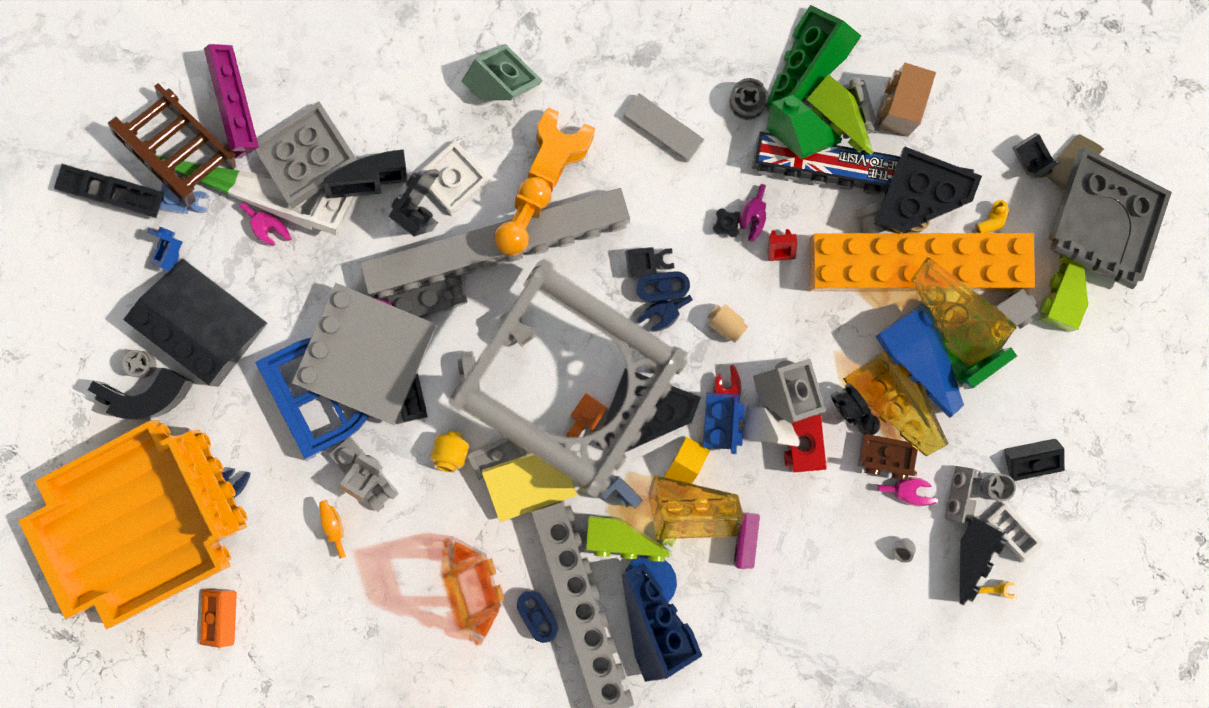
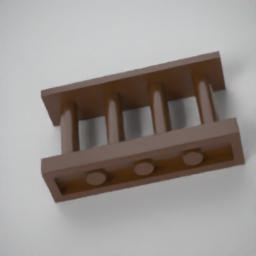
M157 83L154 86L158 97L155 103L131 122L126 121L123 124L115 116L108 122V126L112 135L188 208L196 201L193 190H195L194 186L223 162L234 170L236 168L234 158L236 154L234 151H230L228 144L224 143L222 145L178 103L179 99L171 89L165 90ZM167 107L178 117L149 141L144 140L142 142L136 136L140 128ZM184 126H187L197 135L169 159L164 158L160 160L155 155L157 153L156 149ZM206 144L215 155L187 178L182 177L180 179L174 173L176 171L175 167L202 145Z

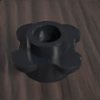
M724 208L718 209L716 212L717 221L713 226L714 233L729 235L731 238L736 237L739 234L740 212L735 211L732 213L727 212ZM725 221H729L730 225H726Z

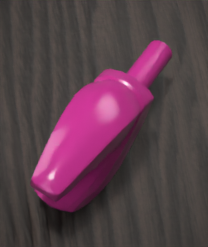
M245 202L239 206L252 218L249 222L254 235L263 243L276 246V243L268 236V231L272 228H275L277 233H280L286 240H292L287 228L278 218L261 211L256 214Z
M908 477V481L899 480L896 482V486L878 485L877 488L878 492L895 493L897 499L912 506H928L938 502L936 498L917 496V488L932 487L928 481L917 477Z

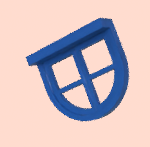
M311 338L295 342L255 362L306 461L351 437L365 424L370 416L356 410L347 421L338 402L330 399L343 425L316 439L314 438L299 407L321 397V395L308 391L294 398L278 368L304 355Z

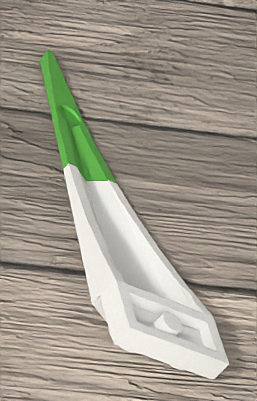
M156 155L160 160L164 158L169 159L168 157ZM183 161L175 167V172L188 177L203 164ZM217 167L200 181V183L312 230L315 228L333 235H337L356 198V196L327 199L324 188L292 209L269 174Z

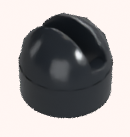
M870 414L869 416L863 415L859 419L857 426L862 434L875 435L880 430L881 424L877 416ZM873 418L872 431L870 432L868 431L869 420Z

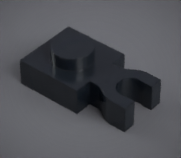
M653 247L626 250L628 277L657 274L656 267L663 270L674 269V263L666 264L663 261L664 255L673 253L672 248L664 249L658 254H654Z

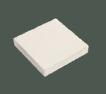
M456 140L451 142L421 170L437 169L440 172L429 191L452 216L491 181V178Z

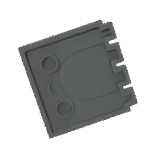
M1086 147L1078 149L1048 238L1052 241L1051 250L1066 258L1071 257L1072 261L1089 269L1093 268V271L1111 280L1114 279L1115 282L1127 288L1134 289L1139 281L1144 280L1172 192Z

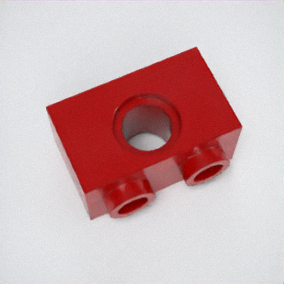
M813 415L791 423L798 438L805 436L809 440V447L806 451L801 452L797 446L787 445L788 451H784L785 467H790V472L793 473L827 470L821 415Z

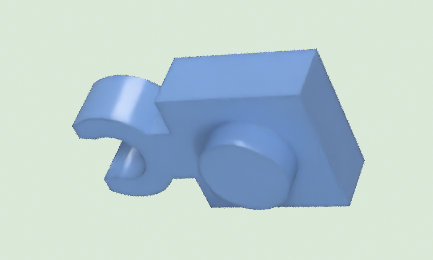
M162 183L161 192H164L160 210L188 214V209L191 207L200 213L207 212L205 207L198 206V200L200 198L209 199L210 195L203 191L194 192L196 201L187 208Z

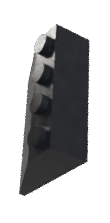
M183 258L138 299L123 319L207 385L216 387L220 386L268 324V322Z

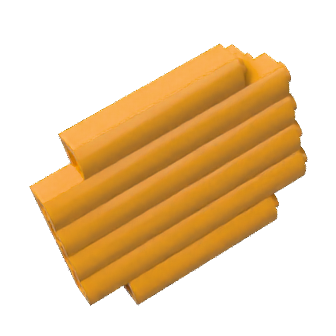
M160 420L148 421L35 480L46 506L18 520L65 620L95 606L105 629H109L231 567L229 563L231 560L230 553L219 542L247 528L246 521L248 518L245 510L235 503V490L230 482L224 480L222 475L223 465L217 457H213L210 447L212 444L206 433H202L200 430H190L183 435L171 436L167 425L161 423Z

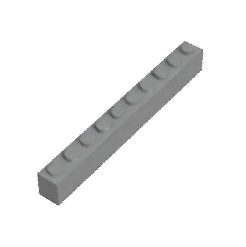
M614 189L542 210L539 218L532 216L526 228L529 235L528 246L521 254L516 256L504 255L497 249L494 242L495 231L502 223L512 221L511 219L360 263L370 296L377 297L380 300L394 296L393 292L403 289L404 292L419 289V284L429 282L432 285L443 282L446 276L453 274L456 277L471 274L470 269L481 267L482 270L490 269L497 266L498 261L507 259V262L517 261L523 258L522 254L532 251L534 255L549 251V246L559 244V247L569 246L575 243L574 239L585 237V240L593 239L600 236V232L610 229L611 232L623 230L626 228V224L630 223V216L622 189Z

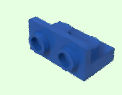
M706 393L703 448L731 449V454H736L737 446H742L743 430H738L739 420H744L745 404L740 403L739 394Z

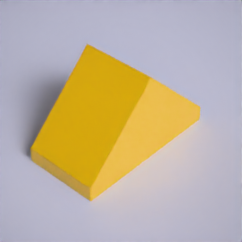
M686 437L660 484L684 497L698 476L710 450L703 448L699 443Z

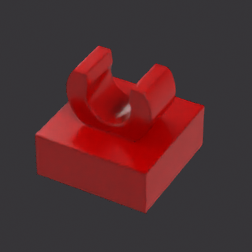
M786 229L785 235H776L775 230H772L768 241L767 253L769 261L796 259L798 243L796 234H791V231Z

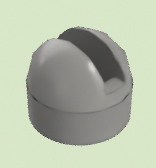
M909 538L899 539L892 549L894 558L905 563L912 561L916 552L915 544Z

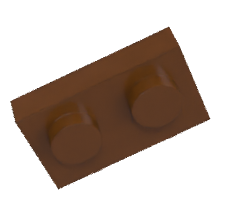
M863 434L857 466L865 467L864 473L881 476V471L892 472L891 478L908 481L909 476L917 477V471H914L919 444Z

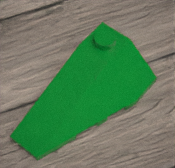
M810 5L795 27L792 35L795 38L791 51H786L785 67L783 72L776 77L767 106L771 108L772 102L790 95H794L802 101L828 74L830 75L847 59L861 38V35L844 20Z

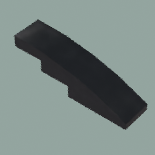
M63 163L54 186L55 190L156 219L164 192L112 176L109 177L89 170H82Z

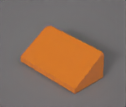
M202 591L200 645L218 648L234 645L236 591Z

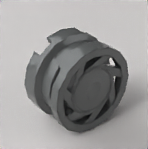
M742 79L732 89L729 99L730 109L740 119H755L761 115L767 105L769 98L768 90L757 79Z

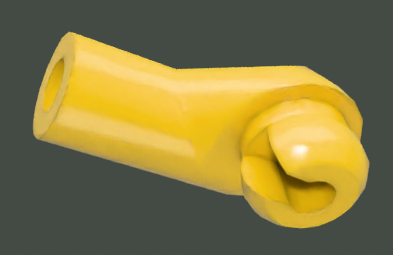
M1003 200L995 201L988 220L975 224L976 232L991 233L1003 228L1009 214L1008 204Z

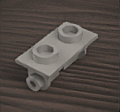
M859 78L850 80L849 84L843 85V87L856 98L867 134L879 131L865 81H860Z
M961 466L955 467L945 519L970 524L971 519L974 517L977 501L971 500L969 497L970 494L978 495L982 480L980 476L981 471Z

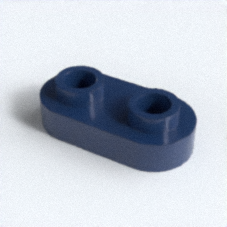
M679 271L645 275L639 279L636 292L638 297L647 303L681 299L688 293L690 281L684 273ZM677 281L681 284V289L675 291L671 288V284ZM652 285L655 288L654 293L647 294L644 290L645 286Z
M524 591L517 600V610L536 641L541 643L552 641L558 632V623L538 591ZM528 599L535 600L536 606L534 608L527 607L526 601ZM547 623L550 627L549 631L542 632L539 628L540 624Z

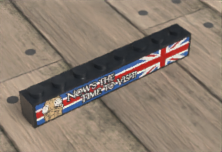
M760 131L756 141L752 169H757V172L762 175L780 173L784 174V178L790 180H800V177L811 179L810 182L813 184L826 185L827 182L837 184V187L841 189L851 190L853 187L863 188V192L868 194H880V192L886 193L899 156L873 152L870 155L865 150L859 153L851 147L834 145L800 159L772 133ZM963 168L971 172H974V169Z

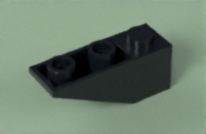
M977 515L973 517L960 540L959 603L961 605H964L968 600L974 601L981 589L976 586L981 576L987 578L994 566L990 562L994 553L1000 555L1008 541L1003 538L1006 531Z

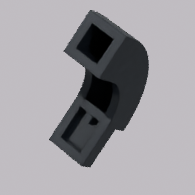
M161 368L151 387L137 396H129L101 381H92L88 391L96 395L95 400L109 406L106 411L107 414L123 419L144 420L162 416L174 409L186 397L194 381L171 369Z

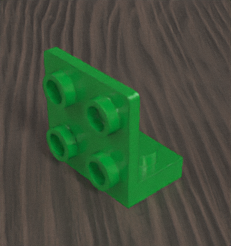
M978 315L973 316L943 338L955 378L964 390L975 388L1017 357V354L1011 347L1002 349Z

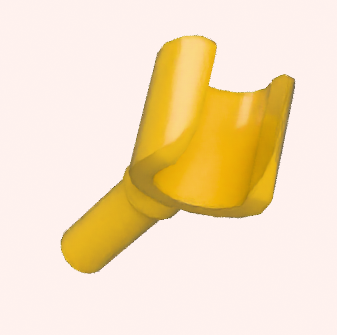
M1001 581L998 586L979 587L981 589L978 594L994 593L1005 598L1014 599L1017 595L1007 594L1006 589L1008 586H1016V584Z

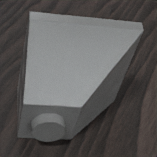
M811 359L753 376L760 402L789 423L826 411Z

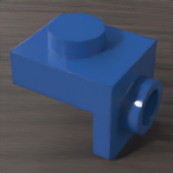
M159 227L158 231L149 228L147 233L160 238L150 263L170 271L172 266L178 261L179 250L183 242L175 239V232Z

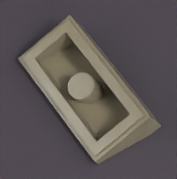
M1078 134L1057 157L1060 164L1055 166L1053 172L1046 177L1062 191L1065 190L1078 149L1086 147L1100 154L1104 150L1101 145Z

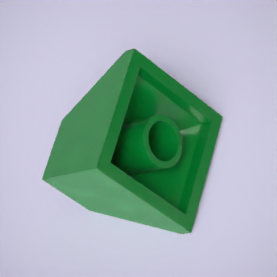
M794 95L772 102L766 129L800 159L842 142L841 136Z

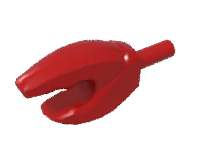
M730 365L731 387H722L721 376L718 373L714 380L713 392L739 394L740 397L742 390L740 376L736 367Z

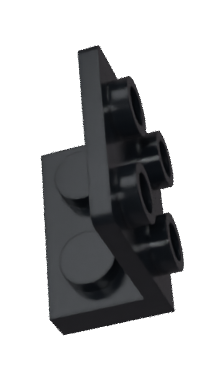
M437 169L413 173L406 182L408 188L404 194L397 196L391 205L393 210L388 217L414 237L433 231L438 224L432 218L433 214L428 209L422 206L418 207L439 176L440 172Z

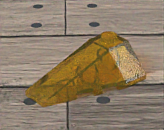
M927 257L911 279L925 307H929L933 314L937 329L941 330L946 338L945 344L949 351L966 366L970 367L1002 349L1017 327L1003 312L931 258Z
M885 350L843 378L846 384H852L862 395L866 403L880 414L879 418L883 422H890L900 431V436L924 456H928L949 444L920 382L914 383L909 378L910 372L902 364L897 366L889 358Z

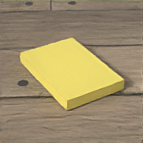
M532 453L482 470L499 522L577 496L570 477Z

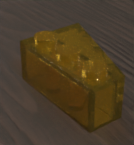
M653 475L648 496L657 540L735 537L738 535L744 519L739 495Z

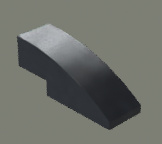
M404 149L367 156L331 173L324 178L326 198L381 194L380 185L406 183L407 174Z

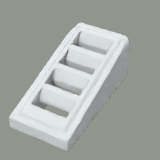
M1006 502L985 519L1002 530L1007 528L1013 521L1017 524L1003 538L1008 540L1006 545L1022 563L1045 544ZM1007 513L1010 517L998 526L995 522ZM1022 530L1025 534L1014 543L1011 538ZM1027 539H1030L1033 543L1022 551L1019 546Z

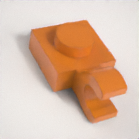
M585 393L570 415L576 419V422L566 436L579 437L585 427L593 431L608 408Z

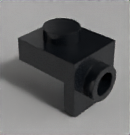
M1034 133L1012 147L1023 169L1029 176L1043 178L1052 173L1053 168L1060 164L1057 158L1050 155L1038 133Z

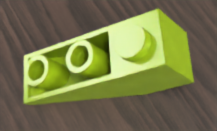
M828 74L807 98L814 105L811 110L822 120L826 117L830 119L832 123L829 126L838 135L842 136L846 133L851 138L848 143L859 153L864 149L872 155L873 149L856 98Z
M1060 255L1059 262H1061L1059 271L1055 272L1050 280L1049 286L1052 288L1049 296H1046L1040 305L1039 311L1042 313L1039 320L1071 332L1079 330L1088 307L1084 266L1072 261L1071 257L1066 258Z
M589 517L586 550L594 551V556L610 557V552L621 553V558L637 559V555H648L649 561L663 562L665 557L672 555L670 549L621 518Z

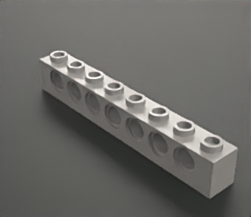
M562 501L532 511L593 707L630 708L635 706L630 689L625 691L622 680L626 679L622 664H616L613 654L617 653V648L613 636L607 637L605 627L609 626L605 611H599L596 602L600 600L599 591L596 583L591 585L588 577L592 570L588 558H582L579 549L584 547L580 532H574L571 524L572 521H575L571 505L566 506L565 502ZM556 524H561L566 528L567 534L562 539H556L551 533L552 527ZM563 551H571L575 556L574 563L571 565L563 564L560 561V554ZM573 577L580 578L584 584L583 588L579 591L571 590L568 586L569 579ZM588 604L592 609V613L588 617H581L576 612L577 606ZM590 630L597 631L600 635V640L597 643L591 644L586 641L585 634ZM598 657H604L608 660L609 665L604 670H598L594 667L593 661ZM606 684H613L617 688V692L613 696H606L601 689Z

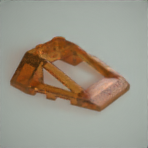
M450 536L443 539L445 548L442 554L447 559L442 560L441 577L458 631L465 637L469 636V640L471 642L474 641V644L478 646L484 642L502 607L501 601L505 600L501 585H496L493 575L497 573L493 559H488L483 551ZM476 568L487 607L470 616L458 575Z

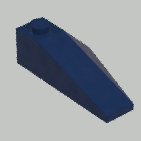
M640 564L623 573L622 581L634 655L644 681L667 679L702 657L693 630L688 623L683 624L676 614L677 608L674 604L667 602L662 595L661 586L645 564Z

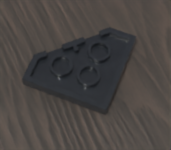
M904 146L874 224L900 234L965 206L973 201L982 175Z
M626 368L622 374L603 427L615 418L626 398L628 389V372ZM635 372V376L639 380L650 378ZM638 385L634 390V394L637 397L641 396L642 394L639 392L648 386ZM672 386L663 399L661 397L658 399L654 406L657 410L649 422L644 421L639 429L642 433L634 446L629 445L625 452L692 423L701 397ZM624 411L622 413V418L627 419L629 416V412ZM608 432L604 437L608 448L610 446V438L614 439L612 432Z

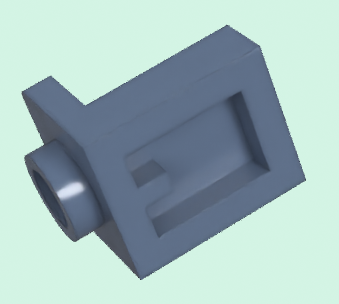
M620 476L616 480L611 477L610 485L600 496L605 500L616 489L619 492L616 497L627 508L630 505L636 508L643 501Z

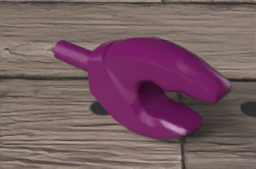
M760 184L756 198H750L744 204L739 214V226L741 229L747 228L750 221H752L748 237L750 242L756 240L766 222V203L762 201L766 189L764 184Z

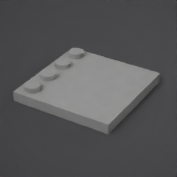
M335 283L292 384L395 425L437 324Z

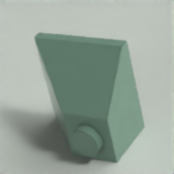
M506 44L475 58L461 80L479 100H512L540 85L543 81Z

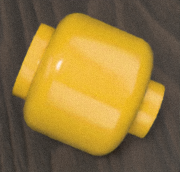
M448 430L447 434H440L435 438L430 454V459L435 463V468L444 472L454 473L456 469H461L464 466L469 444L462 439L463 435L461 433Z

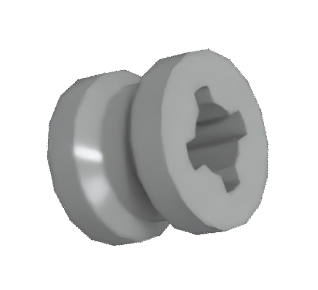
M131 350L123 357L122 368L129 376L145 378L152 375L155 371L156 360L149 352Z

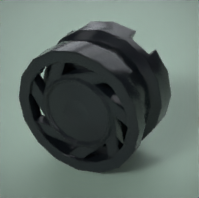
M850 383L846 384L845 389L841 392H835L830 395L839 413L851 426L859 423L858 419L863 414L865 416L871 414V410L862 395Z

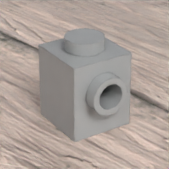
M1024 289L1015 291L988 309L1003 332L1011 330L1016 326L1019 329L1025 327L1033 321L1031 316L1038 312L1034 297L1029 292H1025Z

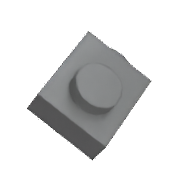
M359 453L354 465L340 483L339 489L363 502L381 477L382 466L379 461L370 455L364 456Z

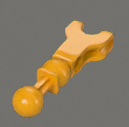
M547 108L537 127L536 141L540 150L528 173V178L518 187L514 206L517 211L512 221L502 223L495 231L494 242L501 253L507 256H516L527 248L529 235L526 228L532 216L539 218L541 210L549 204L552 191L565 167L585 158L594 138V127L583 124L576 134H563L557 129V116L559 112Z

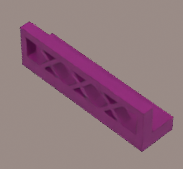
M208 44L204 47V52L229 149L235 152V158H243L257 149L259 145L233 45Z

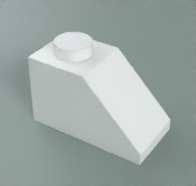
M758 402V407L747 406L743 439L799 446L800 441L791 423L760 402Z

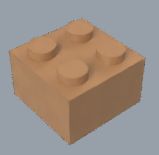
M905 62L899 70L895 69L892 77L888 78L885 85L884 93L888 95L884 103L881 102L876 118L880 119L878 127L908 137L921 124L936 72Z

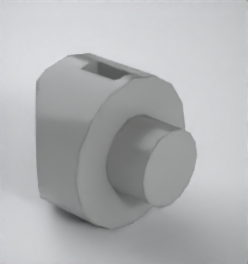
M508 312L500 317L502 321L504 320ZM520 318L504 343L508 346L517 340L522 347L538 334L533 327L522 324V318Z

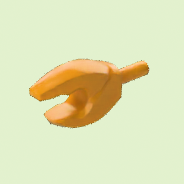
M327 500L320 501L319 508L323 530L327 535L328 541H334L339 559L344 558L346 555L341 543L344 531L339 514L334 506L329 505Z

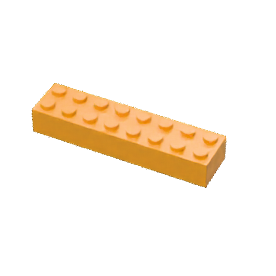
M814 233L810 237V292L1018 291L1021 289L1027 291L1035 288L1034 233Z

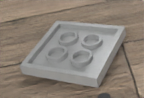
M319 101L258 140L259 147L255 149L284 199L292 209L324 189L325 177L357 161L354 153Z

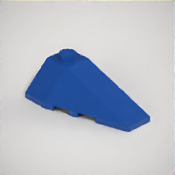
M924 304L900 317L875 336L889 358L897 366L902 364L910 372L909 378L914 383L919 381L926 388L927 396L949 418L954 416L964 406L939 326L932 312L927 310Z

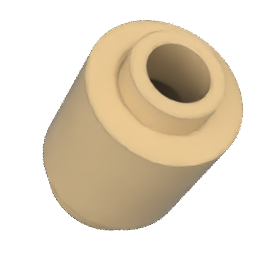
M717 304L707 316L711 319L708 325L727 341L730 339L734 343L749 327L744 323L745 320L726 304L722 308Z

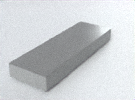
M640 93L623 114V117L687 162H689L704 141V138Z

